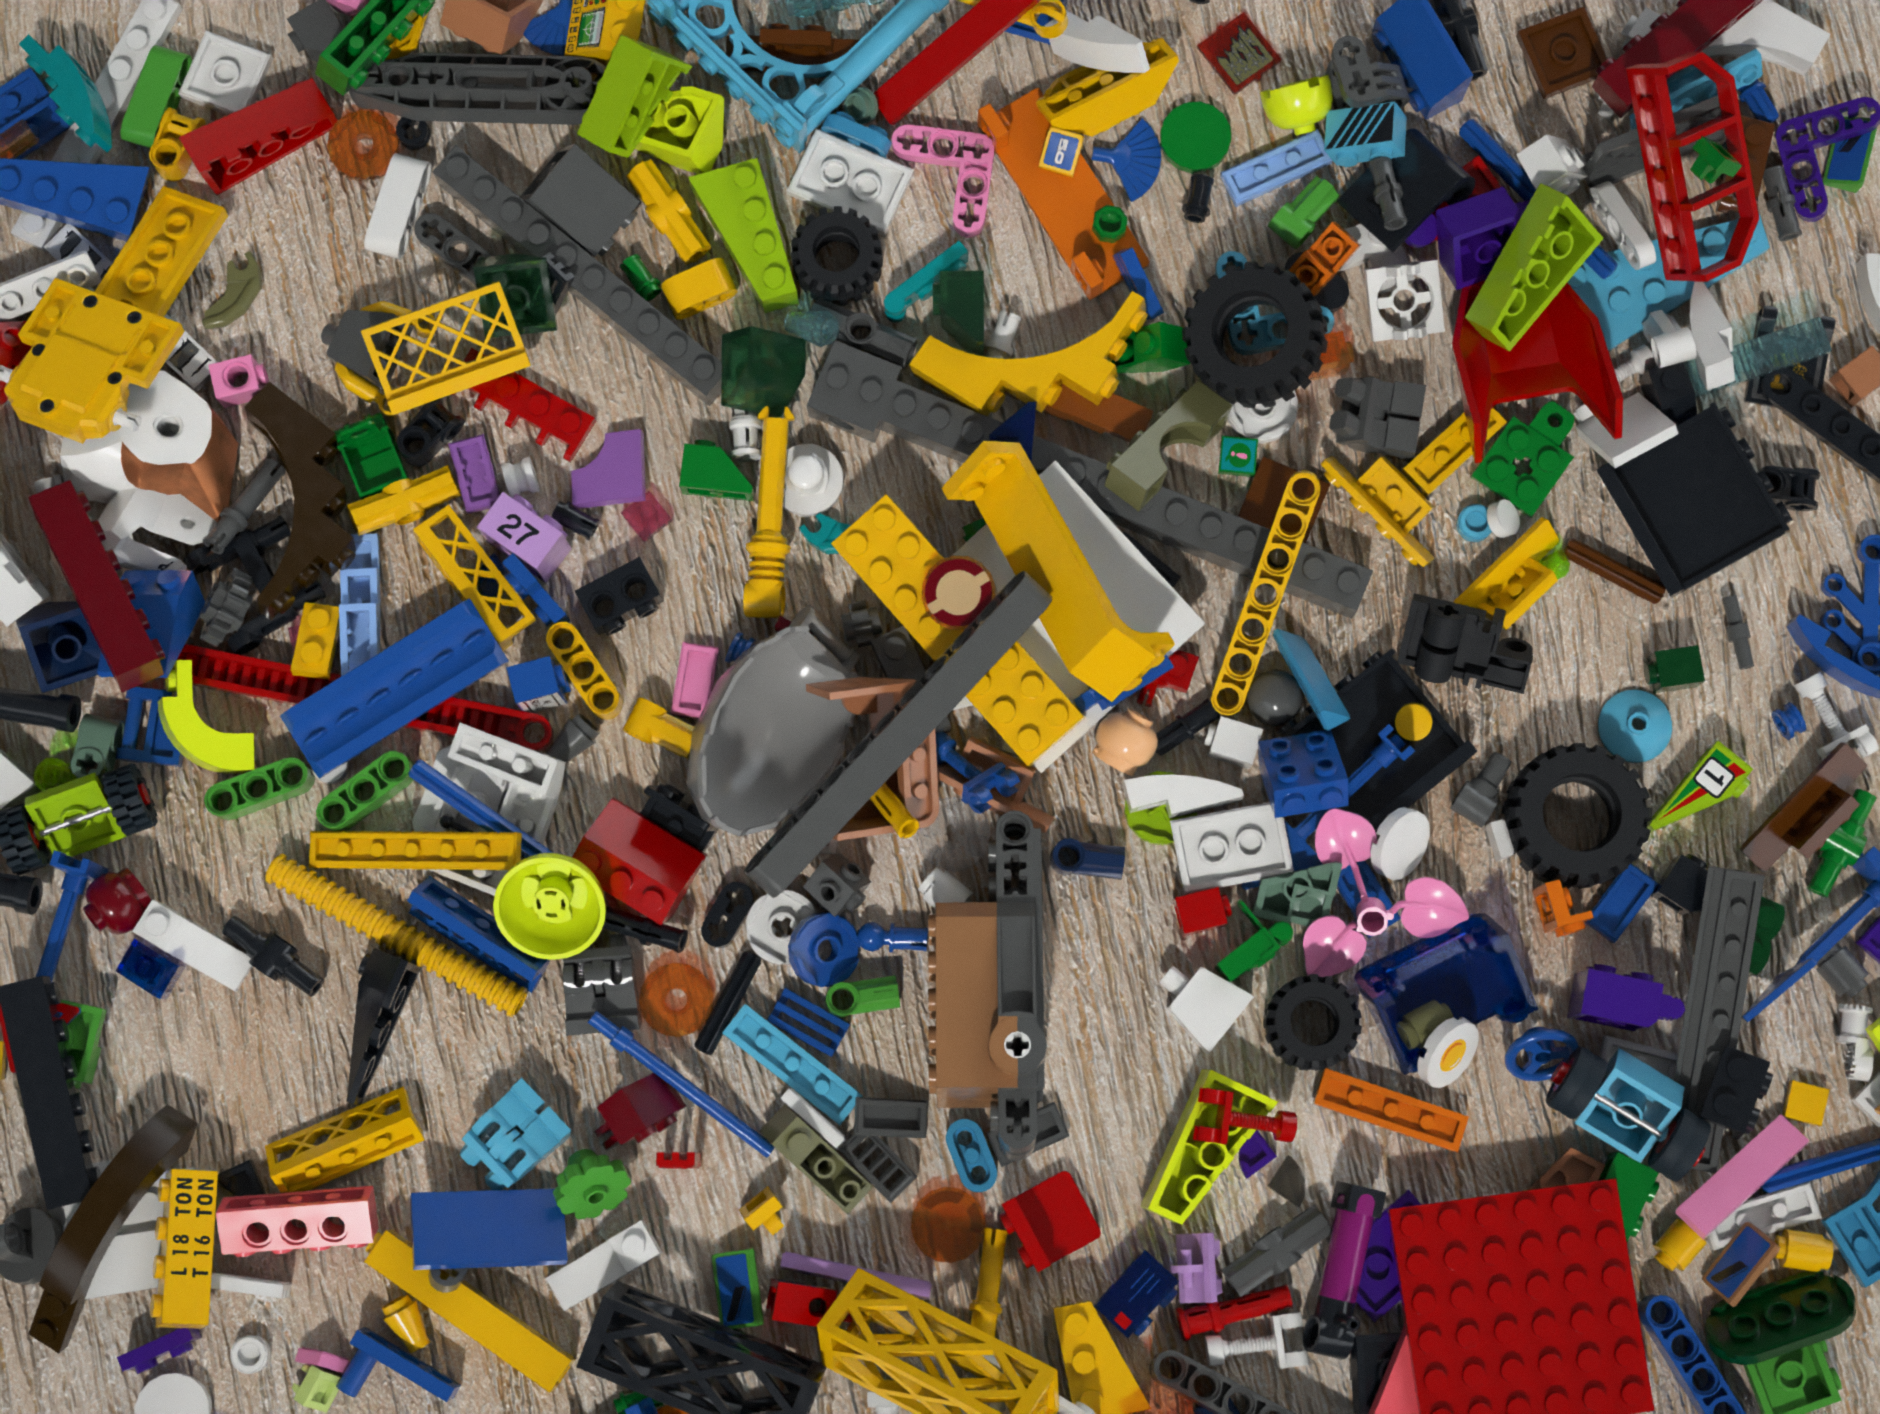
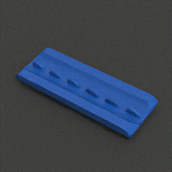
M469 598L281 714L280 717L320 779L503 666L509 660Z

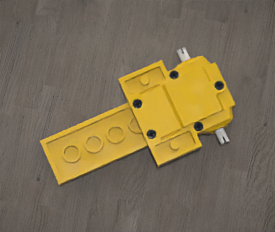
M163 186L94 292L58 278L53 280L18 333L22 343L32 346L30 351L14 370L0 365V381L6 382L4 392L21 421L82 444L86 439L103 438L111 431L119 430L121 426L132 431L138 430L137 426L140 427L142 423L141 417L127 412V398L130 395L128 385L132 383L148 389L184 333L181 323L167 319L164 316L227 219L228 214L224 207Z

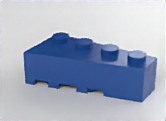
M0 158V205L127 242L137 224L150 179V168Z

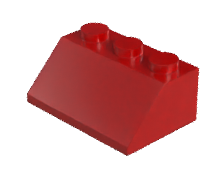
M613 797L585 833L572 858L582 862L593 872L605 892L659 925H662L674 916L708 854Z

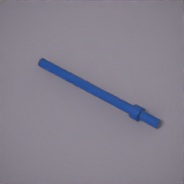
M597 1010L593 1013L587 1023L610 1039L609 1044L619 1052L626 1051L766 1158L772 1153L775 1147L766 1138L633 1038L635 1034L624 1026L619 1028Z

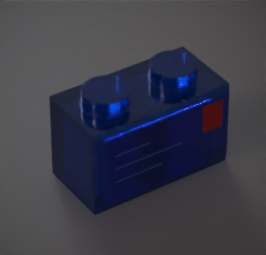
M1143 1249L1093 1306L1127 1338L1132 1333L1139 1337L1153 1321L1149 1314L1158 1305L1164 1309L1178 1294L1174 1287L1179 1281L1151 1254Z

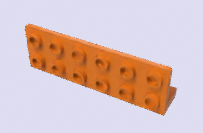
M1035 88L996 112L990 103L978 109L979 128L984 135H987L992 140L996 155L1089 301L1124 281L1112 255L1123 249L1133 247L1142 268L1145 269L1149 266L1150 261L1128 226H1126L1125 236L1115 243L1099 241L1092 231L1095 212L1106 205L1114 206L1081 153L1073 177L1038 167L1049 127L1052 126L1037 108L1036 101L1044 96L1039 88Z

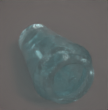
M825 310L792 311L786 315L784 320V327L788 333H792L819 347L833 343L839 333L837 318Z

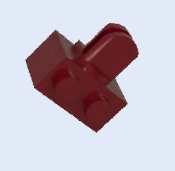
M652 1073L621 1088L597 1106L606 1123L596 1129L594 1133L600 1138L611 1131L614 1135L602 1143L606 1151L618 1144L623 1145L633 1139H636L639 1144L657 1131L661 1133L678 1121L675 1114L684 1109L686 1105L675 1088L655 1073Z

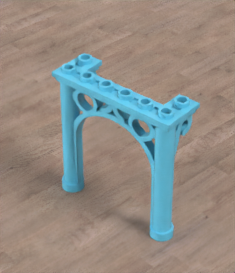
M645 0L648 4L649 10L647 13L650 18L661 28L666 25L674 33L673 39L684 51L688 52L691 49L700 58L698 60L699 64L709 75L713 76L716 73L725 82L723 84L724 88L734 99L739 100L742 98L750 106V113L759 123L764 125L767 122L776 131L774 135L777 140L787 149L793 147L799 154L805 149L807 136L825 120L827 115L831 114L849 94L864 82L934 12L939 13L949 3V0H900L865 36L838 59L818 65H801L776 58L760 48L740 25L733 9L732 0ZM711 5L724 9L725 20L723 24L715 29L705 27L696 17L699 8ZM687 8H688V17L683 14V12H684ZM731 29L733 33L729 35V39L734 49L729 58L713 41L722 39ZM743 48H744L749 54H744V55H743ZM765 66L769 68L763 75L762 88L742 70L748 67L758 68L761 71L764 70ZM780 75L794 77L799 89L798 93L791 99H781L771 90L769 86L771 80ZM826 77L818 86L814 84L806 89L804 78Z

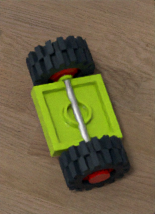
M131 763L104 773L102 783L105 787H103L96 772L26 797L25 804L23 803L1 811L0 846L3 858L6 857L8 867H11L14 874L21 876L47 866L49 863V851L52 855L55 850L73 857L156 826L158 820L156 818L157 812L153 807L155 804L153 799H151V792L147 788L145 778L141 776L139 768L137 769L136 765Z

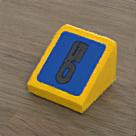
M1050 126L1038 167L1073 177L1082 150L1084 136Z

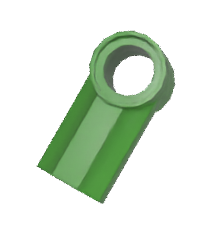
M1316 176L1292 203L1287 202L1275 214L1268 227L1296 250L1310 236L1316 227V223L1338 200L1340 195L1326 179Z
M896 975L834 984L829 988L825 998L827 1010L836 1017L845 1018L850 1015L900 1008ZM846 990L852 995L853 1004L849 1009L839 1010L833 1005L832 995L836 991Z

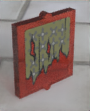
M1244 12L1225 26L1219 25L1214 34L1197 45V49L1234 95L1252 82L1261 81L1263 74L1281 62V58Z

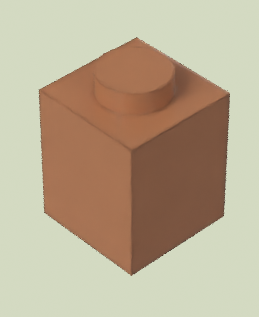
M1873 345L1838 370L1829 379L1830 383L1851 408L1880 387V351L1877 352Z

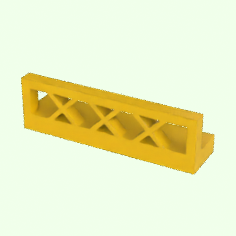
M449 504L413 529L416 541L462 601L471 599L503 651L513 644L512 637L536 621L533 614ZM448 517L456 527L454 541L438 539L431 529ZM460 534L466 540L467 543L459 542ZM444 546L453 547L451 555ZM458 548L475 552L477 555L475 569L459 567L456 563ZM481 563L485 565L488 571L480 570ZM466 575L474 576L473 584ZM479 577L493 578L499 584L497 598L481 596L477 590ZM503 590L510 598V600L502 599ZM487 603L496 604L495 612ZM501 605L517 607L524 618L506 629L499 619Z
M403 1086L265 1146L270 1177L279 1191L285 1193L311 1190L422 1142L425 1139L420 1125L412 1114L408 1093ZM400 1102L401 1110L387 1116L382 1115L388 1107ZM360 1119L365 1120L361 1127L352 1131L348 1130L353 1122ZM325 1134L330 1135L326 1142L317 1146L313 1145L318 1137ZM295 1149L291 1157L278 1162V1154Z

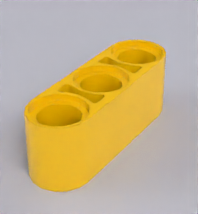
M568 622L553 624L546 634L548 647L562 665L590 710L603 720H611L617 717L623 708V699L578 630ZM561 634H572L574 641L569 648L559 649L556 647V640ZM583 663H590L594 666L592 675L587 679L576 677V670ZM602 693L614 695V702L607 709L596 707V699Z

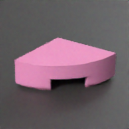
M302 1347V1349L298 1348L295 1358L296 1362L318 1366L342 1374L350 1363L348 1358Z

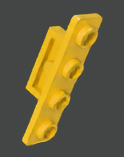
M1384 455L1358 480L1334 456L1324 459L1321 466L1326 470L1324 476L1337 488L1342 486L1351 495L1349 500L1352 505L1363 514L1368 512L1377 521L1375 524L1377 530L1389 540L1394 538L1403 547L1401 553L1410 563L1415 566L1419 563L1422 567H1425L1435 559L1410 533L1435 506Z
M1544 517L1536 521L1464 590L1453 603L1486 610V618L1491 621L1495 608L1503 609L1506 611L1502 628L1507 630L1558 581L1551 569L1539 563L1559 543V538L1550 521Z

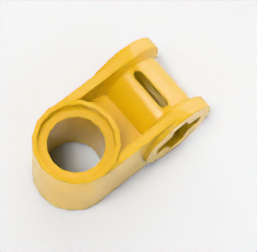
M168 108L163 114L159 130L149 151V157L159 175L166 181H179L188 173L192 159L179 137L205 126V119L200 117L192 119L180 115L173 108ZM168 156H176V159L171 164H162Z

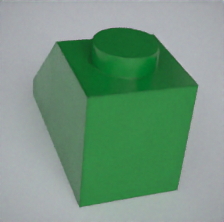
M695 440L694 444L684 443L679 483L682 494L754 502L755 493L753 486L721 447H715L716 443L708 440Z

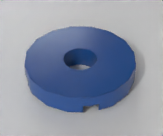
M828 912L814 913L801 920L793 930L788 944L789 962L795 974L804 982L819 987H831L836 983L847 980L856 969L859 961L857 956L860 945L855 927L846 918L839 915L834 917ZM828 940L832 945V951L828 958L822 960L818 955V947L822 941Z

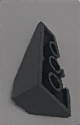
M376 948L373 949L371 954L367 953L364 956L358 969V974L362 976L358 983L347 1102L355 1105H361L421 970V967Z

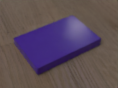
M1406 1190L1382 1211L1381 1219L1374 1218L1356 1299L1358 1306L1373 1323L1401 1300L1387 1209L1422 1205L1410 1190Z

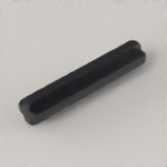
M748 951L742 953L694 1044L697 1050L707 1055L713 1054L723 1035L722 1032L728 1026L761 964V959L755 954Z

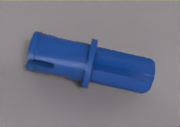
M1756 79L1752 84L1739 88L1740 101L1746 102L1757 120L1773 123L1779 117V113L1764 90L1766 87L1764 82H1759Z

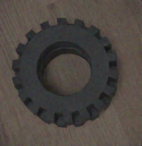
M834 206V212L827 213V209L823 208L819 210L817 218L811 213L805 218L806 225L800 224L796 229L797 237H793L791 243V257L796 279L799 280L800 287L804 292L810 291L811 298L817 300L818 297L824 298V300L833 303V300H839L840 306L848 305L847 299L853 298L856 303L862 299L864 291L869 294L874 289L873 282H878L881 276L880 268H882L883 259L878 232L875 226L870 227L867 217L863 215L861 218H858L857 211L849 208L848 213H843L841 206ZM832 242L848 243L858 251V258L855 263L848 269L837 272L822 268L816 262V256L822 247Z
M1310 974L1294 978L1274 993L1265 1010L1266 1017L1263 1020V1028H1266L1267 1035L1265 1037L1267 1043H1270L1273 1047V1053L1277 1057L1280 1056L1285 1064L1305 1071L1322 1070L1344 1060L1348 1053L1355 1048L1358 1042L1356 1041L1357 1037L1361 1034L1362 1026L1359 1025V1019L1362 1016L1361 1011L1356 1008L1355 1003L1357 1000L1354 995L1350 996L1346 991L1347 987L1342 983L1337 984L1333 981V978L1328 976L1319 977L1318 974ZM1317 1001L1326 1006L1333 1017L1334 1028L1331 1036L1324 1043L1308 1045L1301 1042L1294 1035L1290 1022L1291 1015L1300 1003Z

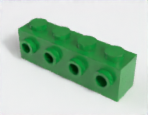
M370 0L319 55L315 74L342 96L352 87L357 90L368 78L369 72L367 70L374 63L379 66L384 62L392 50L389 46L396 39L400 42L404 40L414 26L411 22L418 15L422 18L426 16L434 6L435 0Z

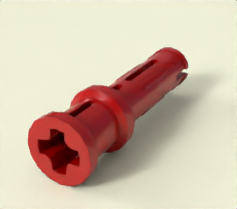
M1287 1284L1273 1289L1222 1302L1206 1303L1185 1310L1182 1307L1175 1308L1182 1338L1184 1341H1188L1192 1335L1211 1330L1215 1333L1221 1332L1224 1329V1325L1275 1311L1293 1308V1302Z

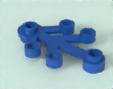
M1870 535L1863 539L1857 547V556L1864 563L1863 603L1846 586V581L1840 574L1832 573L1821 582L1822 592L1828 597H1836L1862 625V639L1845 623L1843 613L1836 609L1828 610L1821 616L1820 626L1835 633L1851 651V661L1878 676L1880 674V640L1878 641V626L1880 625V535ZM1867 546H1871L1876 550L1877 555L1875 558H1871L1866 554ZM1830 579L1838 582V591H1832L1828 587ZM1828 615H1833L1837 618V627H1831L1827 623ZM1864 654H1870L1873 657L1874 663L1872 666H1868L1863 662Z

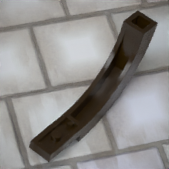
M167 1104L131 1137L105 1168L68 1223L44 1270L39 1286L44 1291L28 1333L30 1336L58 1354L68 1347L92 1279L111 1242L146 1192L172 1164L188 1152L198 1125L197 1122Z

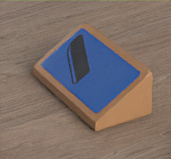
M1747 1221L1706 1271L1702 1280L1722 1299L1734 1307L1754 1284L1781 1247L1767 1234Z

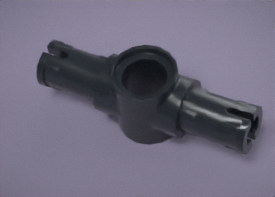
M233 916L224 926L222 933L245 949L246 955L251 958L249 963L274 981L277 979L281 981L288 980L310 997L314 996L322 987L324 979L301 963L300 957L296 954L298 950L271 931L269 934L266 932L260 933L237 916Z

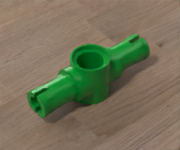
M1856 789L1853 797L1860 805L1852 813L1850 819L1840 825L1829 836L1824 846L1820 849L1821 852L1818 857L1821 860L1807 889L1822 897H1828L1841 869L1846 870L1848 865L1853 866L1866 845L1867 837L1863 835L1865 831L1863 825L1877 797L1862 789Z

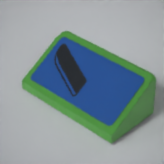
M1844 117L1845 130L1851 129V120L1861 118L1863 123H1868L1870 118L1853 117L1848 119V117ZM1838 121L1836 122V126H1835L1834 133H1835V132L1838 130V128H1839V122H1838ZM1877 128L1869 133L1831 144L1822 178L1824 185L1853 193L1858 192L1865 180Z
M754 1249L712 1255L719 1321L732 1329L763 1325Z

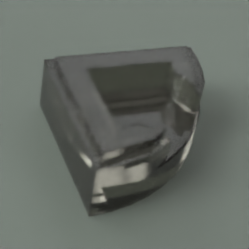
M1287 1155L1266 1187L1299 1208L1305 1195V1179L1299 1165L1292 1157Z

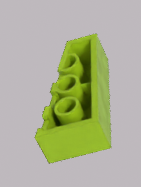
M758 158L688 177L694 196L723 241L731 258H733L741 271L743 278L764 313L799 304L796 286Z

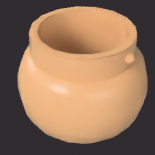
M1127 708L1125 713L1118 711L1110 713L1098 726L1095 735L1097 744L1092 753L1111 767L1127 775L1134 776L1138 767L1146 765L1157 749V734L1151 729L1154 722L1130 708Z

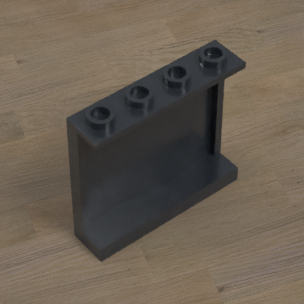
M1715 402L1709 404V408L1676 426L1678 435L1617 468L1607 463L1597 469L1602 481L1672 598L1789 533L1790 528L1787 523L1793 520L1783 502L1775 504L1768 491L1774 489L1764 470L1762 469L1756 473L1749 460L1754 458L1755 455L1745 438L1737 441L1730 428L1736 426V423L1726 406L1718 409Z
M1390 649L1384 655L1377 651L1362 664L1366 668L1357 677L1350 673L1334 686L1350 715L1348 721L1331 729L1348 778L1372 756L1370 752L1382 742L1378 733L1388 724L1394 728V731L1387 737L1388 740L1397 734L1406 744L1399 750L1401 753L1409 746L1415 750L1405 761L1397 757L1386 769L1381 767L1349 798V806L1339 807L1366 818L1374 827L1375 832H1377L1379 825L1390 813L1401 807L1409 808L1478 752L1469 740L1465 743L1397 663L1393 658L1395 654L1393 649ZM1409 703L1424 705L1429 709L1433 718L1429 734L1418 741L1404 739L1399 735L1395 727V718L1398 711ZM1309 705L1305 709L1309 713L1307 717L1299 723L1292 719L1277 733L1280 737L1322 731L1324 728L1311 705Z

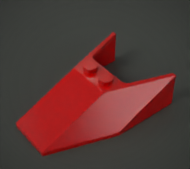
M1485 280L1462 288L1452 341V351L1475 463L1483 461L1491 410L1495 405L1556 393L1573 392L1578 395L1614 439L1622 438L1623 396L1599 320L1568 283L1565 284L1510 352L1483 338L1465 318Z

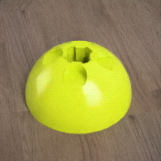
M540 853L519 861L507 871L496 889L493 910L498 928L514 947L536 958L555 960L579 954L597 939L605 921L606 902L598 879L582 862L564 854Z

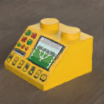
M573 0L564 56L591 58L603 65H608L611 52L617 44L620 35L639 41L645 0Z

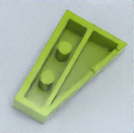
M620 35L617 44L611 52V58L604 74L597 83L596 92L588 110L582 117V123L577 135L607 152L629 158L654 122L650 116L661 100L666 103L673 95L672 91L669 90L680 73L687 75L692 65L660 48Z

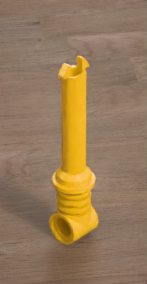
M765 406L758 414V419L763 420L757 527L756 532L751 536L750 542L746 543L745 547L750 554L749 558L754 560L749 562V568L753 570L748 571V576L753 579H749L745 583L743 609L745 617L779 618L784 616L786 605L785 584L779 581L784 579V573L780 571L785 570V564L781 562L785 561V556L790 553L791 546L786 545L787 539L782 534L788 427L789 421H795V417L788 407L784 408V418L769 417V407Z

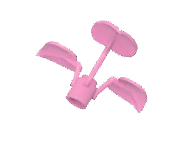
M1340 808L1328 809L1321 817L1316 828L1315 849L1317 856L1322 864L1335 861L1341 862V870L1350 864L1361 901L1356 907L1357 922L1351 921L1346 925L1340 917L1326 915L1315 919L1308 925L1303 936L1307 976L1318 974L1319 977H1329L1344 972L1356 965L1363 957L1367 946L1366 938L1360 932L1370 936L1381 934L1387 928L1388 920H1392L1394 914L1400 908H1403L1401 921L1408 932L1416 937L1432 938L1444 934L1457 924L1468 920L1469 913L1460 895L1445 882L1433 877H1420L1411 880L1406 885L1404 890L1406 901H1397L1389 910H1386L1381 900L1375 897H1368L1357 862L1365 861L1371 857L1372 843L1377 844V835L1374 827L1366 818L1359 814Z

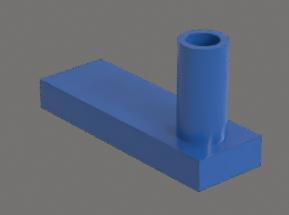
M367 1327L357 1330L349 1344L358 1348L336 1385L343 1393L356 1397L376 1362L379 1361L445 1402L453 1399L461 1387V1384Z

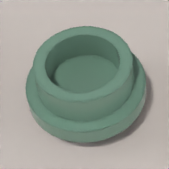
M860 87L847 96L844 102V110L857 123L865 124L875 119L878 112V102L871 90Z

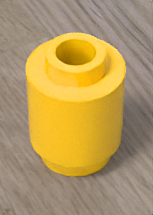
M1676 1218L1653 1245L1654 1249L1658 1252L1654 1257L1671 1272L1675 1268L1684 1271L1707 1243L1705 1239L1703 1240L1682 1219Z
M1784 1229L1781 1236L1777 1235L1774 1239L1781 1247L1774 1257L1779 1259L1781 1267L1819 1272L1821 1269L1828 1270L1831 1266L1833 1242L1831 1239H1825L1822 1234Z

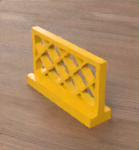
M500 281L361 330L392 415L531 366ZM495 291L500 303L495 318L475 310L480 296ZM474 299L471 307L462 304L463 302ZM456 306L468 312L460 331L440 322L446 308ZM440 311L436 320L427 316ZM502 311L506 318L507 324L499 321ZM472 314L492 323L484 342L464 333ZM421 318L434 324L425 343L405 334L411 321ZM405 323L401 332L393 329V327ZM496 325L511 332L515 342L514 346L500 350L488 344ZM437 327L458 335L449 354L429 345ZM387 331L398 336L399 338L391 355L376 349L371 335ZM461 338L481 346L475 360L465 362L453 356ZM403 339L423 348L415 366L395 358ZM485 348L494 352L482 357ZM427 350L446 358L441 372L432 375L419 369ZM380 357L388 360L385 369L383 368ZM451 361L459 364L458 366L447 369ZM392 362L412 371L407 384L394 389L391 388L387 378ZM416 373L424 376L422 379L413 381Z

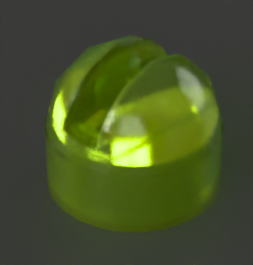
M1561 548L1539 562L1551 569L1557 579L1565 577L1569 572L1570 563Z

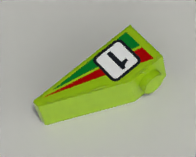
M1721 742L1713 743L1654 813L1652 820L1647 822V828L1652 833L1721 803L1731 796L1737 799L1751 783L1747 776L1753 768Z

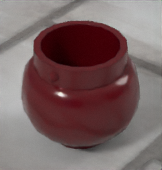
M125 867L118 873L108 872L102 874L90 883L85 895L88 904L83 907V910L99 932L106 928L112 934L120 935L134 929L152 900L134 874Z

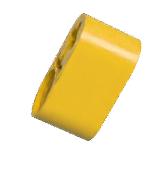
M714 258L666 279L661 284L663 293L677 320L691 317L734 297L738 292L723 258Z

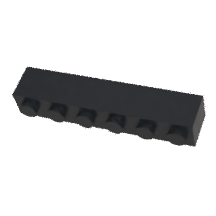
M39 976L0 986V1004L46 1208L51 1210L82 1202L100 1177L101 1172L98 1166L93 1167L90 1152L94 1151V1141L91 1131L84 1129L81 1116L86 1114L85 1101L81 1092L76 1093L73 1078L78 1076L77 1066L74 1057L67 1055L64 1042L69 1040V1031L65 1019H59L56 1004L61 1003L60 991L57 983L51 982L50 976Z

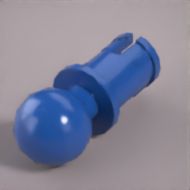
M869 922L860 927L857 933L859 945L867 951H877L883 945H889V953H893L894 949L927 952V927H895V923H891L890 930H884L880 924Z

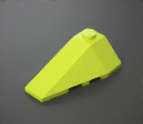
M693 86L681 87V90H671L673 95L666 103L661 100L650 116L654 122L635 149L679 169L695 174L711 171L723 147L724 98L722 95Z

